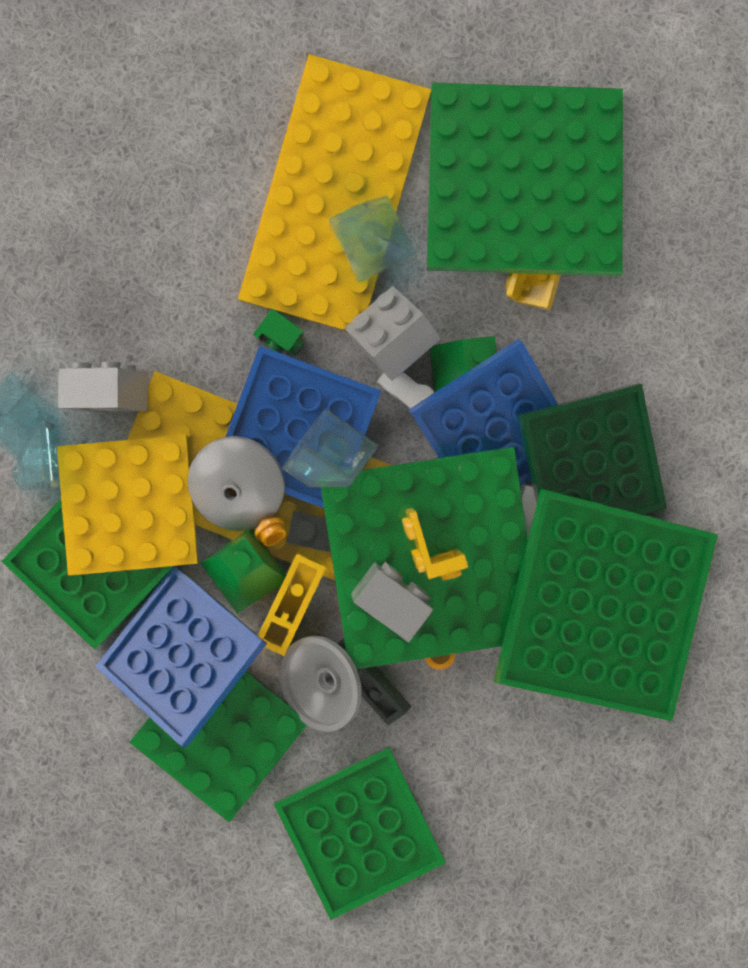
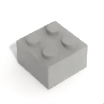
M393 286L381 294L373 304L357 315L344 328L362 352L391 381L441 339L425 315Z
M73 362L71 363V368L59 369L58 408L87 412L148 411V373L136 371V365L121 364L120 362H101V365Z
M374 562L351 593L353 601L407 642H410L433 611L428 602L430 597L426 591L414 582H411L409 586L401 581L403 579L400 575L401 573L388 563L384 562L381 567Z

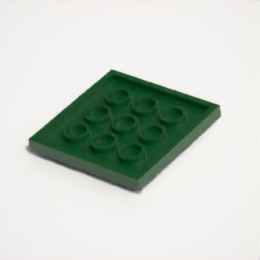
M635 383L518 414L536 503L540 489L641 515L667 508L642 384Z

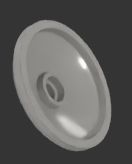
M230 436L214 440L199 451L189 469L188 489L195 507L207 520L225 529L243 531L254 529L260 521L275 515L284 497L285 479L279 462L266 447L248 438ZM227 488L235 489L237 495H230L227 492Z
M322 636L302 638L294 642L287 649L280 668L281 686L288 705L299 714L300 720L309 727L324 732L335 731L348 725L359 710L362 691L359 674L346 651L334 641Z

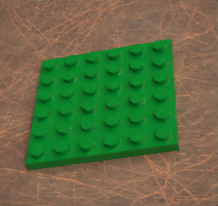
M431 82L426 271L621 277L623 273V88Z
M514 447L319 476L345 649L356 669L502 646L528 542ZM412 508L417 513L429 557L454 549H459L465 554L468 568L461 570V576L442 580L440 576L428 579L424 572L419 573L411 550L417 549L414 539L409 540L407 538L402 519L407 517V509ZM374 562L381 567L384 562L388 563L401 573L400 575L403 577L401 581L409 586L411 582H414L426 591L430 597L428 602L433 611L410 642H407L353 601L351 593Z
M540 489L493 682L673 721L718 534Z

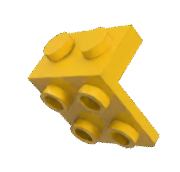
M412 508L407 509V517L402 519L407 538L409 540L414 539L417 549L411 550L419 573L424 572L428 579L440 576L442 580H449L461 576V570L468 568L465 554L459 549H454L429 557L417 513Z

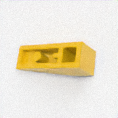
M296 554L258 634L267 642L266 648L282 656L285 655L326 569L325 566L300 554Z

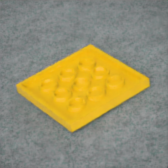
M187 435L57 446L68 576L199 563L194 503L188 489L190 459Z

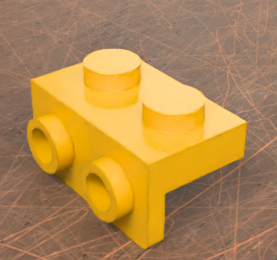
M510 273L505 284L506 296L516 303L551 311L561 275Z

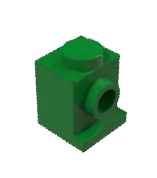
M272 308L253 334L259 341L266 337L267 341L264 344L273 351L282 353L284 350L294 357L305 343L302 339L304 331Z

